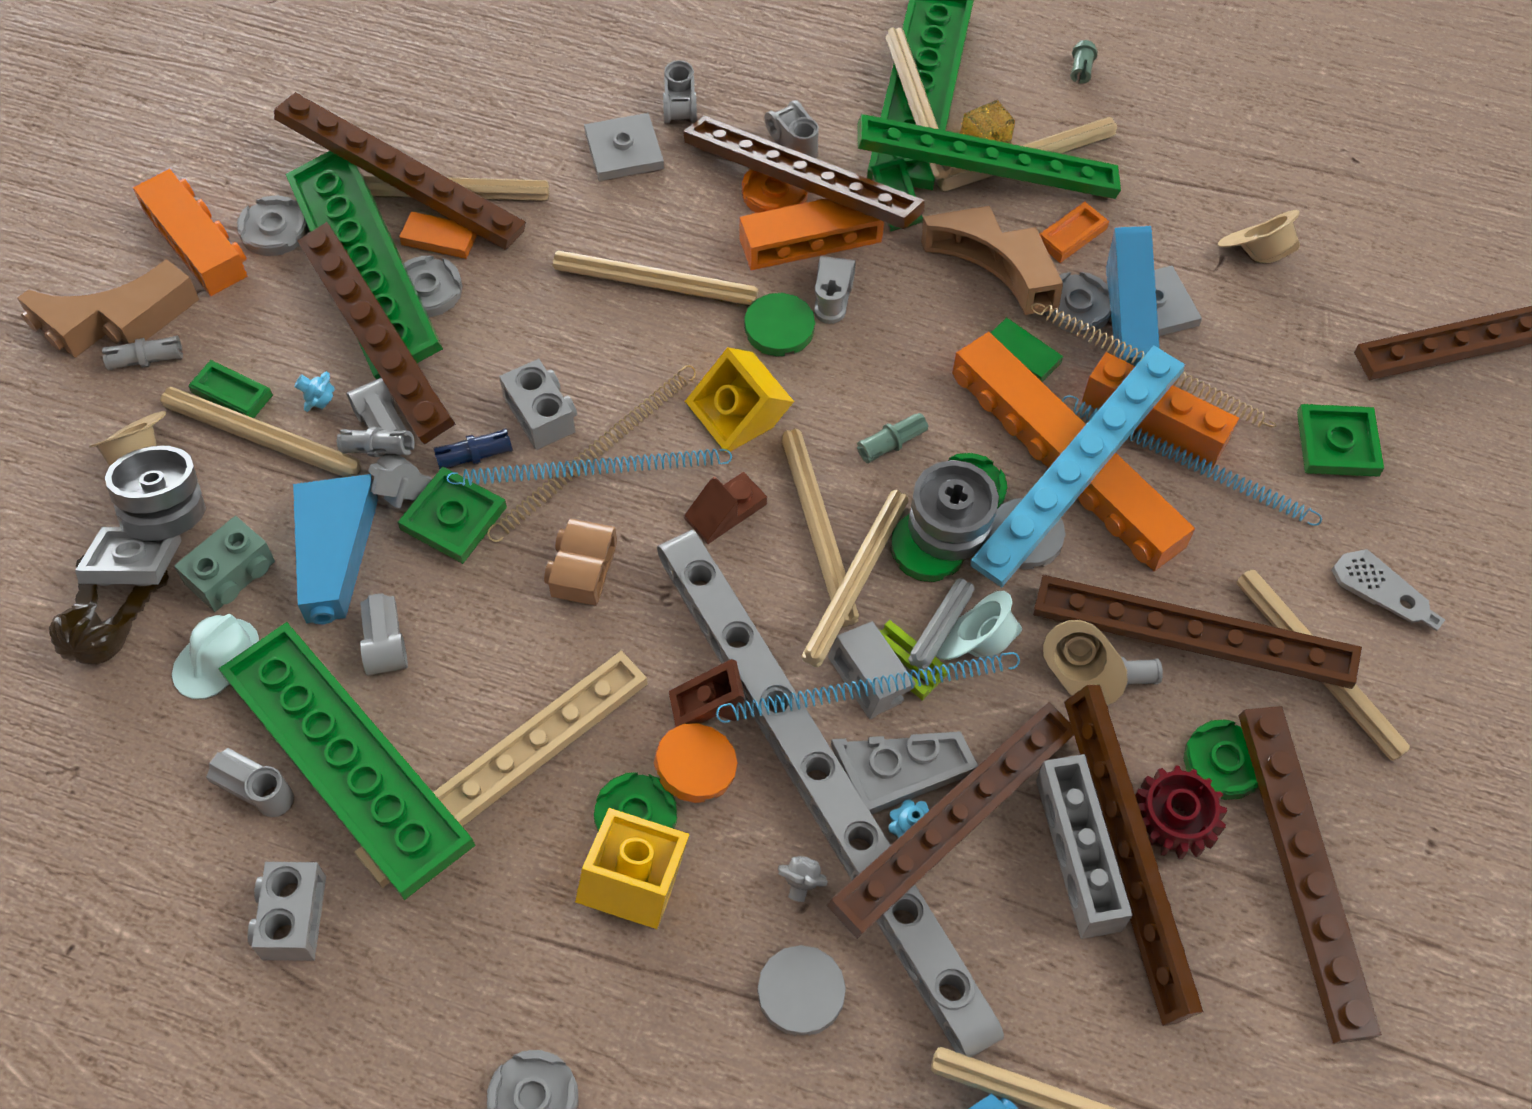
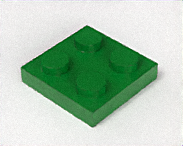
M1300 405L1297 411L1305 473L1374 477L1381 475L1384 470L1374 407Z
M442 467L400 518L398 525L401 531L463 564L487 534L488 529L507 508L506 500L473 482L472 485H469V481L466 478L464 486L462 484L449 483L447 476L453 472ZM451 474L448 478L450 482L463 483V477L458 474Z

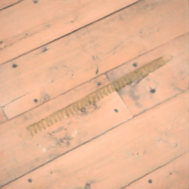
M1035 303V304H1033V305L1031 306V309H1032L1035 313H1037L1038 315H1043L1044 312L1046 311V309L1050 306V312H1049L1048 317L1046 318V321H1048V319H1049L1050 315L1053 313V311H1054V310H1057L1056 316H1055V318H1054L1052 324H1054L1055 321H1056V319H1057V317H1058L1061 313H1063L1061 322L1059 323L1058 327H1060L1061 324H1062V322H1063V320H1064L1067 316H1069L1068 323H1067V325L1065 326L1064 330H1066V329L1068 328V325L1070 324V322H1071L1073 319H1075V323H1074V326H1073V328H1072V330H1071V333H1073V331H1074L1076 325H1077L1079 322H1081V327H1080V330H1079L1078 333H1077V336H1079V334H1080L1081 330L1083 329V327L1087 325V331H1086V333H1085L1084 336H1083V340L1086 338L1087 333H1088L1092 328H1094L1093 334H1092V336H1091V338H1090V340H1089V343L1092 341L1094 335H1095L1098 331H1100L1099 338L1097 339V341H1096V343H1095V346L1098 344L1100 338H1101L1104 334H1106V338H1105L1104 343H1103L1102 346H1101V349H1103V347L1105 346L1106 341H1107L1110 337H1112V341H1111L1110 346H1109L1108 349H1107V352L1110 351V349H1111L1113 343H1114L1116 340H1118V345H1117L1116 349L1114 350L1113 355L1116 354V352H1117L1119 346L1124 343V348H1123V350H1122V352H1121V354H1120V356H1119L1120 358L1123 356L1124 351L1126 350V348L1130 346V352H1129V354L1127 355V357H1126V359H1125L1126 361L1129 359L1130 354L1136 349V355H1135V357L1133 358V360H1132V362H1131L1132 364L1135 362L1137 356H1138L1141 352H1142V358L1145 356L1143 351L1138 352V349H1137V348L1132 349V346H1131V345H1127V346H1126V343H1125V342H1121V343H1120L1119 339H1115V340H1114L1113 336H1109V337L1107 338V333H1106V332L1103 333V334H1101V330H1100V329L1097 330V331H1095V327H1094V326H1092V327L1089 328V324H1088V323H1086V324L1083 325V321H1082V320H1080V321L1077 322L1076 317H1073V318L1071 319L1070 314H1067V315L1064 316V311H1061V312L1058 313V308H1054V309L1052 310V305H1048V306L1043 310V312H1042L1041 314L1038 313V312H1036V311L1033 309V306H1034V305H1041V306L1045 307V305L1040 304V303ZM1185 372L1182 373L1185 374V378L1180 388L1184 386L1186 379L1191 377V382L1188 384L1186 391L1190 389L1192 382L1197 380V385L1194 387L1192 394L1196 392L1198 385L1203 383V388L1200 390L1198 398L1202 395L1204 388L1209 386V391L1206 393L1204 401L1208 398L1210 391L1215 389V394L1212 396L1210 404L1214 401L1216 394L1221 392V397L1218 399L1216 407L1220 404L1222 397L1227 395V400L1224 402L1222 410L1226 407L1228 400L1233 398V403L1230 405L1228 413L1232 410L1234 403L1239 401V406L1234 411V415L1238 413L1240 406L1245 404V409L1240 414V419L1244 416L1246 409L1251 407V412L1247 415L1246 422L1250 419L1252 412L1257 410V414L1252 420V425L1256 422L1258 415L1263 413V419L1258 423V427L1262 423L1269 427H1276V424L1272 421H1269V423L1275 426L1263 422L1265 418L1263 411L1259 412L1257 408L1253 409L1251 405L1247 406L1245 402L1241 403L1239 399L1235 400L1233 396L1229 397L1227 393L1223 394L1221 390L1217 391L1215 387L1211 388L1209 384L1205 385L1203 381L1199 382L1197 378L1193 379L1191 375L1187 376Z
M691 365L684 366L678 371V374H674L673 378H669L668 382L660 386L659 390L654 391V395L651 394L649 399H644V403H640L639 407H635L634 411H630L629 415H625L624 419H620L619 424L615 423L614 428H610L609 432H605L604 436H600L599 440L594 441V445L590 444L589 449H584V453H579V458L574 457V460H582L580 455L583 454L593 464L592 459L586 455V450H589L591 455L598 460V456L590 449L591 446H594L597 452L603 456V452L595 444L600 442L602 448L608 451L607 446L601 442V437L605 438L608 445L613 447V443L606 438V433H609L611 438L618 443V439L610 430L614 429L616 434L623 439L622 433L615 426L619 425L622 431L628 435L627 429L620 422L625 421L627 427L633 430L632 425L625 418L627 416L630 417L632 423L638 426V422L630 414L632 412L635 413L637 419L643 422V418L635 409L638 408L642 415L648 418V414L640 405L644 404L647 411L653 414V410L645 404V401L649 400L652 407L658 410V406L650 400V397L654 396L656 402L663 406L662 401L655 396V393L659 392L661 398L667 402L668 399L660 392V388H664L666 394L669 397H673L672 393L665 388V384H669L670 389L677 393V389L670 384V380H673L675 385L682 389V385L674 377L678 376L681 383L687 385L686 380L679 373L686 367H691L694 370V376L690 379L691 381L696 375L694 367ZM573 469V475L578 477L577 473ZM559 470L560 480L564 485H567L565 479L560 476V471L562 470ZM566 472V477L573 481L572 477ZM556 474L553 475V479H548V483H543V488L538 487L537 492H532V496H527V501L522 500V505H517L516 510L512 509L511 514H506V519L501 518L500 523H494L487 532L489 539L499 542L504 538L501 537L499 540H494L490 537L489 532L496 524L501 525L505 532L509 534V530L502 524V520L507 521L509 526L515 529L513 524L508 521L507 515L511 516L520 525L518 519L513 516L512 511H516L525 520V517L518 511V506L522 507L528 516H531L530 512L524 507L523 502L528 503L530 508L536 512L535 507L529 503L528 498H532L541 507L539 501L534 498V493L538 494L541 500L546 503L547 501L539 493V489L544 490L545 494L552 498L551 494L545 490V484L550 487L554 494H557V491L550 485V480L554 481L556 486L562 490L561 485L555 481L554 477Z

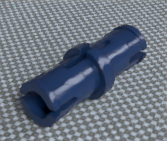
M506 428L478 437H474L473 434L465 436L466 440L433 448L439 469L442 467L451 468L473 462V465L481 463L480 459L513 451Z

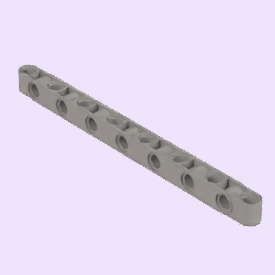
M690 530L657 545V552L663 567L721 664L730 659L737 661L745 696L744 702L748 701L752 709L753 699L759 705L760 699L763 698L767 705L769 696L773 699L774 704L776 695L780 697L781 701L783 694H786L789 700L791 692L797 697L798 695L697 533L694 530ZM699 580L707 582L706 585L697 586L692 583ZM741 641L746 645L741 648H734L729 644ZM792 694V711L785 696V712L775 713L769 710V715L762 701V716L759 715L754 701L755 721L849 877L853 880L891 846L800 698V709H798ZM777 697V704H778V705H781V704H780V701H779V699H778V697ZM813 770H820L827 777L822 780H814L808 776V773ZM857 838L863 839L869 843L870 848L863 851L856 850L849 842ZM914 885L876 922L955 1052L973 1057L1004 1039L1003 1029L973 980L972 975L918 888ZM898 910H906L914 916L915 921L910 924H902L894 918L893 913ZM945 984L953 985L960 991L961 998L956 1001L947 1000L941 995L939 987Z

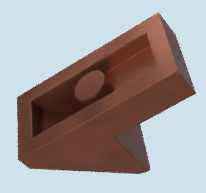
M742 472L724 485L714 476L685 513L684 519L709 544L767 505V496L745 472Z
M730 659L668 691L675 727L681 724H701L715 717L717 709L723 704L731 703L736 710L737 703L740 702L743 705L745 698L737 661L734 659ZM731 705L719 709L718 715L720 717L736 721ZM739 705L738 712L740 715L741 707Z

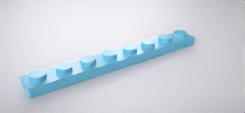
M1153 345L971 559V567L1002 588L1184 371L1185 364Z

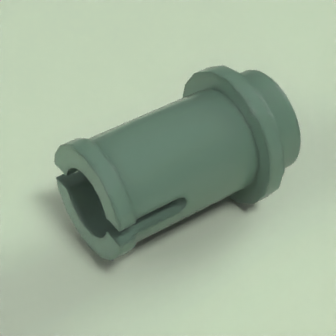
M1082 40L1072 50L1074 62L1070 77L1074 82L1077 81L1078 72L1081 73L1080 84L1091 80L1093 61L1098 55L1097 48L1091 41Z

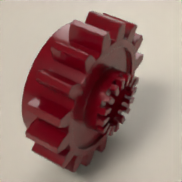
M1175 765L1171 772H1166L1163 768H1159L1154 778L1147 776L1141 784L1142 789H1138L1135 793L1146 831L1150 835L1151 846L1156 842L1161 844V855L1166 856L1170 849H1175L1178 859H1184L1190 849L1195 857H1199L1205 847L1211 849L1218 840L1216 835L1220 836L1226 827V824L1221 821L1228 812L1226 807L1220 806L1219 800L1223 796L1222 792H1215L1211 786L1212 780L1210 778L1203 779L1197 775V770L1195 769L1187 772L1182 771L1180 766ZM1173 807H1176V809L1180 808V811H1184L1185 816L1178 815L1173 810Z

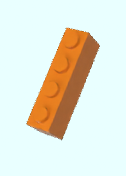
M168 169L133 187L143 212L210 297L248 277L243 262L247 260L243 250L237 242L231 244L228 241V233L219 220L213 222L210 219L212 215L202 199L198 201L194 199L195 194L185 178L179 180L172 170Z
M818 199L812 202L741 216L739 240L752 271L881 243L884 221L864 215L859 211L837 204L831 200Z
M1105 352L1089 376L1081 402H1085L1086 405H1091L1092 408H1098L1097 410H1099L1136 366ZM1172 385L1135 430L1139 431L1142 428L1141 433L1145 434L1148 431L1147 436L1151 437L1154 434L1155 440L1161 437V443L1167 440V446L1170 447L1173 443V449L1175 450L1180 446L1179 452L1183 453L1186 449L1187 456L1193 452L1192 458L1195 459L1199 455V462L1206 458L1205 465L1208 466L1212 462L1211 468L1213 469L1227 446L1239 417Z

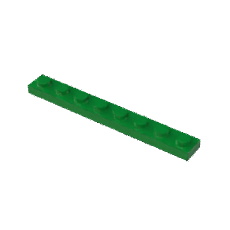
M861 114L857 123L858 149L1116 199L1121 191L1118 165Z

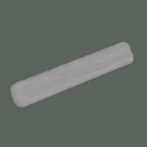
M963 578L957 579L912 649L911 655L908 658L912 666L923 670L929 667L972 597V593L975 590L972 583L966 582Z

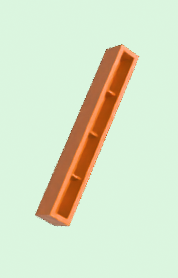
M989 331L956 352L952 371L956 382L961 387L967 388L978 399L984 410L991 412L1002 422L1005 430L1010 435L1016 436L1027 447L1034 459L1041 461L1049 469L1084 428L1086 423ZM1117 453L1112 456L1078 497L1085 509L1092 511L1100 518L1107 530L1113 536L1119 537L1131 549L1135 558L1145 563L1154 572L1187 548L1195 530L1193 525Z

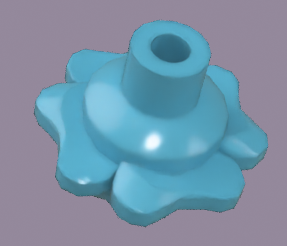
M326 371L320 377L317 376L313 379H309L301 374L297 379L294 387L303 392L305 400L304 411L308 412L314 406L323 409L331 401L335 387L329 383V372Z
M906 799L901 807L890 812V819L893 822L889 825V832L900 838L929 811L927 803L919 801L915 805L912 800Z

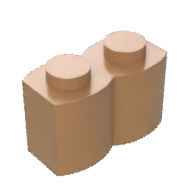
M570 518L566 528L559 530L555 549L558 553L554 561L547 563L544 575V582L549 584L551 597L594 606L598 604L617 545L615 527Z

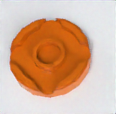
M752 169L745 173L742 181L743 201L755 213L806 203L809 192L801 188L781 182L778 179L753 171Z
M698 723L681 724L669 730L659 742L654 759L655 772L657 769L660 783L664 789L678 799L692 803L705 802L706 799L714 797L716 799L722 796L732 784L738 764L735 749L726 736L713 727Z

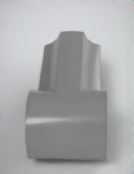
M382 378L346 393L356 417L360 423L364 421L367 428L380 427L387 431L406 430L394 409L393 399Z
M383 593L369 595L366 600L360 602L364 640L360 641V649L366 675L407 669V653L403 635L399 630L397 604L394 596H386Z
M229 748L223 752H218L209 763V771L206 778L210 783L255 806L264 816L278 817L285 814L291 808L294 799L292 789L281 773L274 767L261 766ZM276 787L272 794L262 797L265 791Z

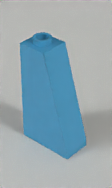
M1151 226L1114 228L1106 265L1114 340L1119 339L1120 343L1125 342L1126 346L1131 345L1132 349L1137 348L1138 352L1143 351L1144 355H1146L1153 345L1159 348ZM1118 340L1114 342L1115 349L1118 345ZM1124 343L1119 346L1116 352V357L1120 358ZM1130 346L1126 348L1120 359L1126 361L1125 359L1130 352ZM1136 349L1130 354L1126 362L1132 364L1131 362L1136 355ZM1142 352L1137 356L1132 365L1136 366L1142 359Z
M371 474L293 484L298 607L306 624H328L336 619H343L347 616L378 503V494L371 492L373 484Z

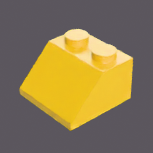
M727 347L685 402L722 449L731 452L772 429L794 403V400L753 352Z
M609 808L582 867L575 903L658 929L675 883L689 834Z

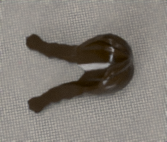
M84 555L77 560L76 567H78ZM165 571L159 584L148 586L136 585L125 603L119 608L117 614L104 622L101 621L95 612L98 601L97 584L78 583L79 591L75 598L76 603L63 613L56 615L49 626L51 642L55 647L56 653L70 662L76 661L77 663L95 665L106 662L114 657L122 649L131 630L132 621L137 618L139 612L144 611L145 603L149 602L151 593L167 585L169 579L168 571Z

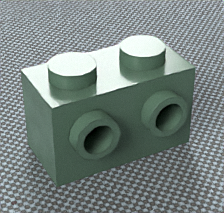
M235 515L176 563L174 567L184 585L216 612L224 604L232 602L239 592L254 579L262 577L275 560L266 541Z

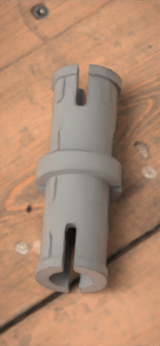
M178 335L149 341L139 338L135 340V343L102 348V353L106 354L102 356L107 370L141 365L142 368L149 367L150 363L182 359L183 353L180 352L182 345Z
M370 427L367 430L342 429L340 430L341 434L337 435L336 441L338 450L341 453H364L370 457H381L383 454L410 455L412 453L410 450L414 449L415 444L411 431H387L380 427Z

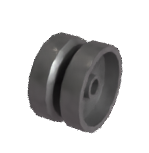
M150 446L134 450L120 457L109 467L106 473V486L111 501L114 504L120 528L129 537L143 541L175 537L193 528L203 517L206 506L192 458L182 449L171 446Z
M956 460L939 462L924 470L915 482L908 521L911 537L920 549L935 558L950 561L967 559L976 554L990 538L997 512L999 495L994 481L984 470L975 465Z

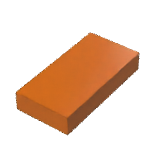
M1083 202L1039 235L1048 253L1061 263L1107 230L1109 220L1088 203Z
M411 211L399 238L401 245L467 259L477 234L453 220Z

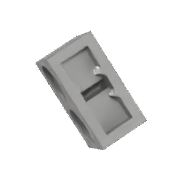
M540 359L499 376L503 398L535 450L575 433L573 417L577 416L576 407L568 395L563 397L559 391L561 387L556 374L552 369L547 371Z
M265 862L263 877H258L255 883L254 895L255 901L258 903L256 919L250 920L248 927V943L262 960L315 961L326 875L318 862ZM298 884L293 894L287 897H279L281 890L286 885ZM284 925L292 926L290 933L285 938L273 940L277 929Z

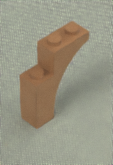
M990 206L923 216L921 244L925 252L942 253L963 258L990 271L1012 291L1025 315L1035 314L1031 309V306L1035 303L1045 305V307L1041 305L1033 306V309L1038 313L1043 312L1048 305H1052V310L1054 308L1059 309L1063 282L1036 227L1002 233Z
M165 259L141 277L104 292L82 296H55L28 289L17 299L25 311L21 316L29 327L34 331L41 329L44 332L45 338L56 350L59 351L64 348L76 358L105 335L116 344L120 341L123 344L135 343V340L139 338L148 340L195 304L199 297L190 277L168 259Z

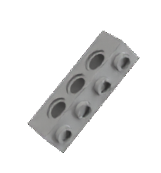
M1085 754L1043 761L1036 783L1080 939L1122 932L1133 915Z

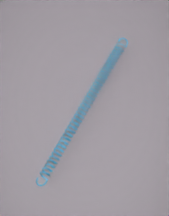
M1071 395L1064 397L1062 400L1063 403L1067 397H1072L1077 400L1073 411L1075 413L1079 399ZM1083 402V404L1075 414H1077L1080 411V418H1082L1087 413L1086 420L1088 421L1092 418V416L1095 415L1098 408H1096L1092 415L1088 418L1091 405H1089L1085 413L1082 415V411L1085 405V402ZM1142 428L1139 429V431L1133 439V433L1130 436V441H1133L1137 437V445L1140 444L1144 439L1143 448L1146 447L1150 442L1149 450H1152L1157 444L1155 451L1156 454L1159 453L1163 448L1162 456H1165L1170 450L1168 459H1171L1176 454L1175 463L1178 462L1182 456L1183 458L1181 461V465H1184L1189 459L1188 469L1191 468L1193 464L1196 462L1194 467L1195 472L1202 465L1200 472L1201 475L1204 474L1209 467L1207 478H1209L1215 471L1213 478L1214 481L1217 480L1222 473L1220 484H1222L1229 476L1226 485L1227 487H1229L1235 479L1233 490H1235L1242 482L1239 492L1242 493L1248 486L1246 496H1249L1255 488L1253 499H1255L1262 491L1259 502H1262L1269 493L1266 501V506L1269 505L1275 497L1272 506L1273 509L1279 504V502L1282 499L1279 512H1281L1289 502L1286 510V515H1288L1295 506L1292 517L1295 518L1299 511L1302 509L1299 521H1301L1310 510L1311 512L1317 514L1320 517V521L1317 524H1312L1310 522L1307 523L1313 526H1317L1322 522L1321 515L1311 510V508H1309L1302 516L1305 508L1304 505H1302L1296 512L1298 502H1295L1289 510L1291 498L1288 499L1282 507L1285 498L1284 495L1276 503L1278 492H1276L1269 501L1271 489H1269L1262 498L1265 486H1263L1256 494L1258 483H1256L1249 492L1252 483L1251 480H1249L1245 487L1242 489L1245 477H1243L1235 487L1239 475L1236 474L1229 483L1232 471H1229V473L1223 479L1225 468H1223L1216 477L1219 464L1216 465V467L1210 473L1212 467V462H1210L1203 471L1206 458L1203 459V461L1197 467L1200 457L1198 455L1193 461V463L1190 465L1193 452L1190 453L1188 458L1183 463L1187 450L1185 449L1183 453L1180 455V457L1177 459L1180 446L1175 450L1173 455L1170 457L1174 444L1172 443L1164 454L1167 445V440L1158 450L1161 437L1158 438L1156 443L1151 448L1155 436L1153 434L1145 445L1148 431L1138 442Z
M706 449L705 454L702 450H699L698 455L693 450L691 452V456L688 451H685L684 457L683 454L679 451L677 454V458L674 452L670 454V458L667 453H664L663 459L661 454L659 453L657 454L656 459L654 455L651 454L649 456V460L648 457L644 454L642 457V461L640 456L637 455L635 458V462L631 455L628 458V462L626 457L623 456L621 459V463L619 458L615 457L614 464L612 459L609 457L607 459V465L605 459L601 458L600 466L596 458L593 460V466L589 459H587L586 466L584 465L583 460L579 461V466H577L576 461L573 460L571 467L569 462L566 461L564 468L562 463L559 461L557 469L555 463H551L550 471L548 464L545 462L543 465V472L540 464L537 463L536 473L532 464L529 465V471H527L526 466L523 464L521 473L518 465H516L514 468V474L511 466L509 465L507 468V476L503 466H501L500 468V476L498 474V470L496 467L493 468L492 476L490 469L487 467L485 471V477L483 474V470L479 468L478 479L474 469L471 470V478L469 477L467 469H465L463 475V483H453L450 482L448 479L451 474H458V472L448 474L447 481L451 484H462L464 486L465 474H467L469 485H472V477L474 472L477 485H479L481 470L484 484L487 483V471L489 472L490 480L493 484L494 472L496 470L498 482L501 483V474L503 469L506 482H508L509 468L514 482L516 480V468L518 469L521 481L523 480V468H525L527 479L530 480L531 467L533 470L535 480H537L538 465L540 468L542 479H544L545 464L550 479L552 476V464L554 466L557 478L559 477V464L561 465L564 478L566 477V464H568L571 477L573 476L574 463L577 469L578 476H580L581 462L583 464L585 475H587L588 461L590 463L592 475H594L595 460L597 462L599 474H601L602 460L605 465L606 473L608 474L609 459L612 464L613 473H615L616 459L618 460L620 472L622 473L623 458L626 462L627 471L629 472V464L631 458L634 465V471L636 472L637 457L639 458L641 470L643 471L644 456L646 457L648 470L650 471L651 456L654 459L655 469L657 470L658 455L660 456L663 469L665 455H667L669 468L671 469L672 454L675 457L676 467L678 468L679 453L682 457L683 467H685L686 453L689 456L690 466L692 467L693 452L696 456L697 466H699L700 452L703 456L704 465H706L707 451L710 455L711 465H713L714 450L717 455L718 464H727L732 460V454L730 451L726 449H720V451H727L730 454L729 461L720 463L719 455L716 449H713L712 453H710V451Z
M1014 652L1002 653L1000 657L994 655L992 659L989 656H987L985 658V661L981 657L978 659L977 662L976 660L972 659L970 661V664L966 660H964L963 665L960 662H957L955 666L952 663H949L948 668L944 664H942L940 669L939 667L934 666L933 671L929 667L926 668L925 672L923 669L920 668L918 674L915 670H912L911 674L905 671L903 677L898 672L896 674V677L890 674L888 676V680L884 675H882L881 680H879L877 677H874L873 683L869 678H867L866 683H864L860 679L858 682V686L854 681L851 682L850 686L845 682L843 684V689L839 684L836 685L835 690L833 686L829 685L828 693L825 687H821L820 693L818 689L814 688L813 696L808 689L805 692V697L801 691L798 692L797 697L793 692H791L790 700L786 694H783L782 701L780 697L776 695L775 704L770 696L767 699V705L763 698L760 699L759 705L757 701L753 699L752 709L748 701H745L744 709L741 703L738 702L736 710L733 704L728 703L721 705L717 709L716 716L718 720L723 723L730 722V720H721L719 718L718 712L721 707L731 705L734 710L736 720L738 721V707L740 705L744 719H746L747 703L751 715L754 718V701L756 703L760 716H762V701L765 705L767 714L769 715V698L772 702L775 713H777V697L780 701L782 711L785 712V696L787 698L790 710L792 711V694L796 700L798 709H800V693L803 697L805 707L807 708V691L809 692L813 706L815 707V690L817 691L821 705H823L822 689H824L828 699V703L830 704V687L833 690L836 702H838V686L840 687L843 699L845 701V684L847 685L851 695V699L853 700L852 685L853 683L855 684L858 696L860 698V682H862L866 692V696L868 697V680L871 683L874 695H876L875 679H877L880 685L881 693L883 694V677L887 682L889 692H891L890 676H892L896 685V690L898 691V675H900L903 682L904 689H906L905 673H907L910 679L911 688H913V672L917 676L919 687H921L920 670L923 672L925 676L927 686L928 669L931 671L934 684H936L934 674L935 668L938 669L941 682L943 683V666L947 671L949 681H951L949 673L950 665H952L955 671V677L958 680V663L962 668L964 679L966 678L964 671L965 662H967L970 668L971 677H973L972 661L975 662L977 666L978 675L980 676V659L984 663L985 673L988 674V669L986 666L987 658L990 659L992 663L993 673H995L996 671L994 666V657H997L999 661L1000 671L1002 672V655L1014 654L1018 658L1017 664L1014 667H1009L1008 669L1016 668L1020 663V658L1018 654Z

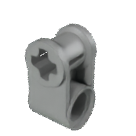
M683 60L672 61L668 63L664 70V123H670V120H691L692 123H695L697 121L696 92L694 91L693 67L690 63Z
M793 100L784 109L765 113L766 128L771 137L780 145L813 158L818 156L819 126L804 110L800 102Z
M820 256L815 285V294L817 296L815 316L821 322L828 324L837 323L844 318L849 294L852 291L854 282L855 260Z

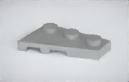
M961 731L911 734L910 738L884 739V736L869 737L866 741L847 742L846 738L831 740V748L871 814L902 803L906 799L915 798L966 778L978 767Z

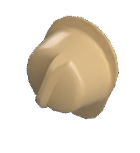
M1291 210L1264 223L1234 232L1222 238L1218 242V246L1233 247L1241 245L1253 260L1260 263L1279 261L1300 248V242L1294 225V221L1300 215V211Z
M160 411L143 417L120 429L106 440L89 446V448L96 446L111 466L120 457L134 450L157 446L153 425L166 415V411Z
M1081 620L1065 621L1056 625L1047 634L1043 643L1044 658L1049 668L1071 696L1086 685H1100L1105 702L1109 705L1114 703L1124 693L1128 682L1127 668L1106 636L1093 624Z

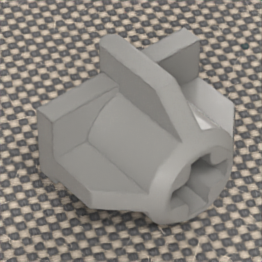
M397 454L383 455L376 463L371 464L368 470L374 476L371 492L384 495V499L396 508H401L403 499L416 500L432 480L430 476L423 475L417 467Z

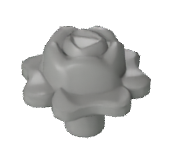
M805 856L792 857L789 865L778 866V874L785 877L788 884L791 885L788 897L794 901L804 902L807 890H812L816 886H827V877L821 874V867L816 860H811Z

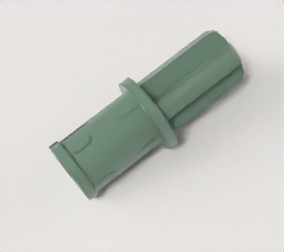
M921 413L913 414L894 425L887 423L883 426V430L857 442V450L861 458L866 463H870L887 452L901 450L903 443L928 430V423Z

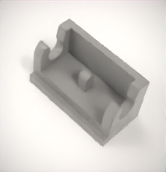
M873 621L837 635L828 655L829 660L843 681L849 686L852 681L856 682L858 686L860 679L866 683L867 678L873 683L874 677L881 680L882 675L888 680L890 674L896 677L898 672L903 677L904 672L907 671ZM905 673L906 689H904L902 679L898 675V691L892 676H890L891 692H889L887 682L883 677V694L877 679H875L876 695L873 693L869 680L867 682L868 697L862 682H860L861 697L859 698L854 683L852 685V693L870 720L878 714L901 704L905 700L902 694L907 693L913 688H911L910 679L907 673ZM912 678L913 688H914V686H915L916 683H915V681H914L913 678Z

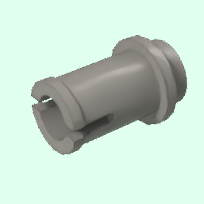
M1121 657L1127 668V685L1161 683L1163 670L1159 659L1126 661L1124 657Z

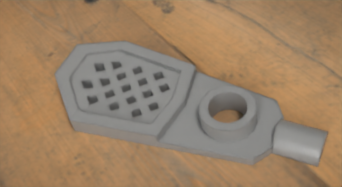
M1368 549L1343 554L1332 568L1339 586L1373 605L1378 604L1411 623L1422 621L1438 631L1445 621L1444 618L1430 610L1428 599ZM1400 600L1407 601L1411 605V609L1403 607Z

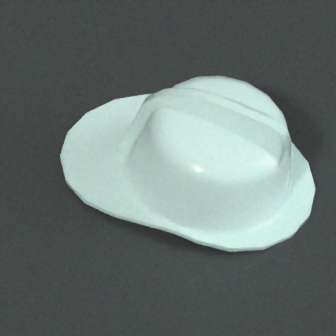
M996 591L987 595L973 609L959 617L935 656L943 660L958 658L966 653H970L975 657H993L1004 651L1022 631L1020 623L1011 612V595L1006 591Z
M231 614L225 616L215 615L199 622L191 633L190 643L181 651L174 662L172 670L174 686L182 695L191 699H206L220 693L229 683L222 676L218 668L258 642L257 630L250 623L236 619Z

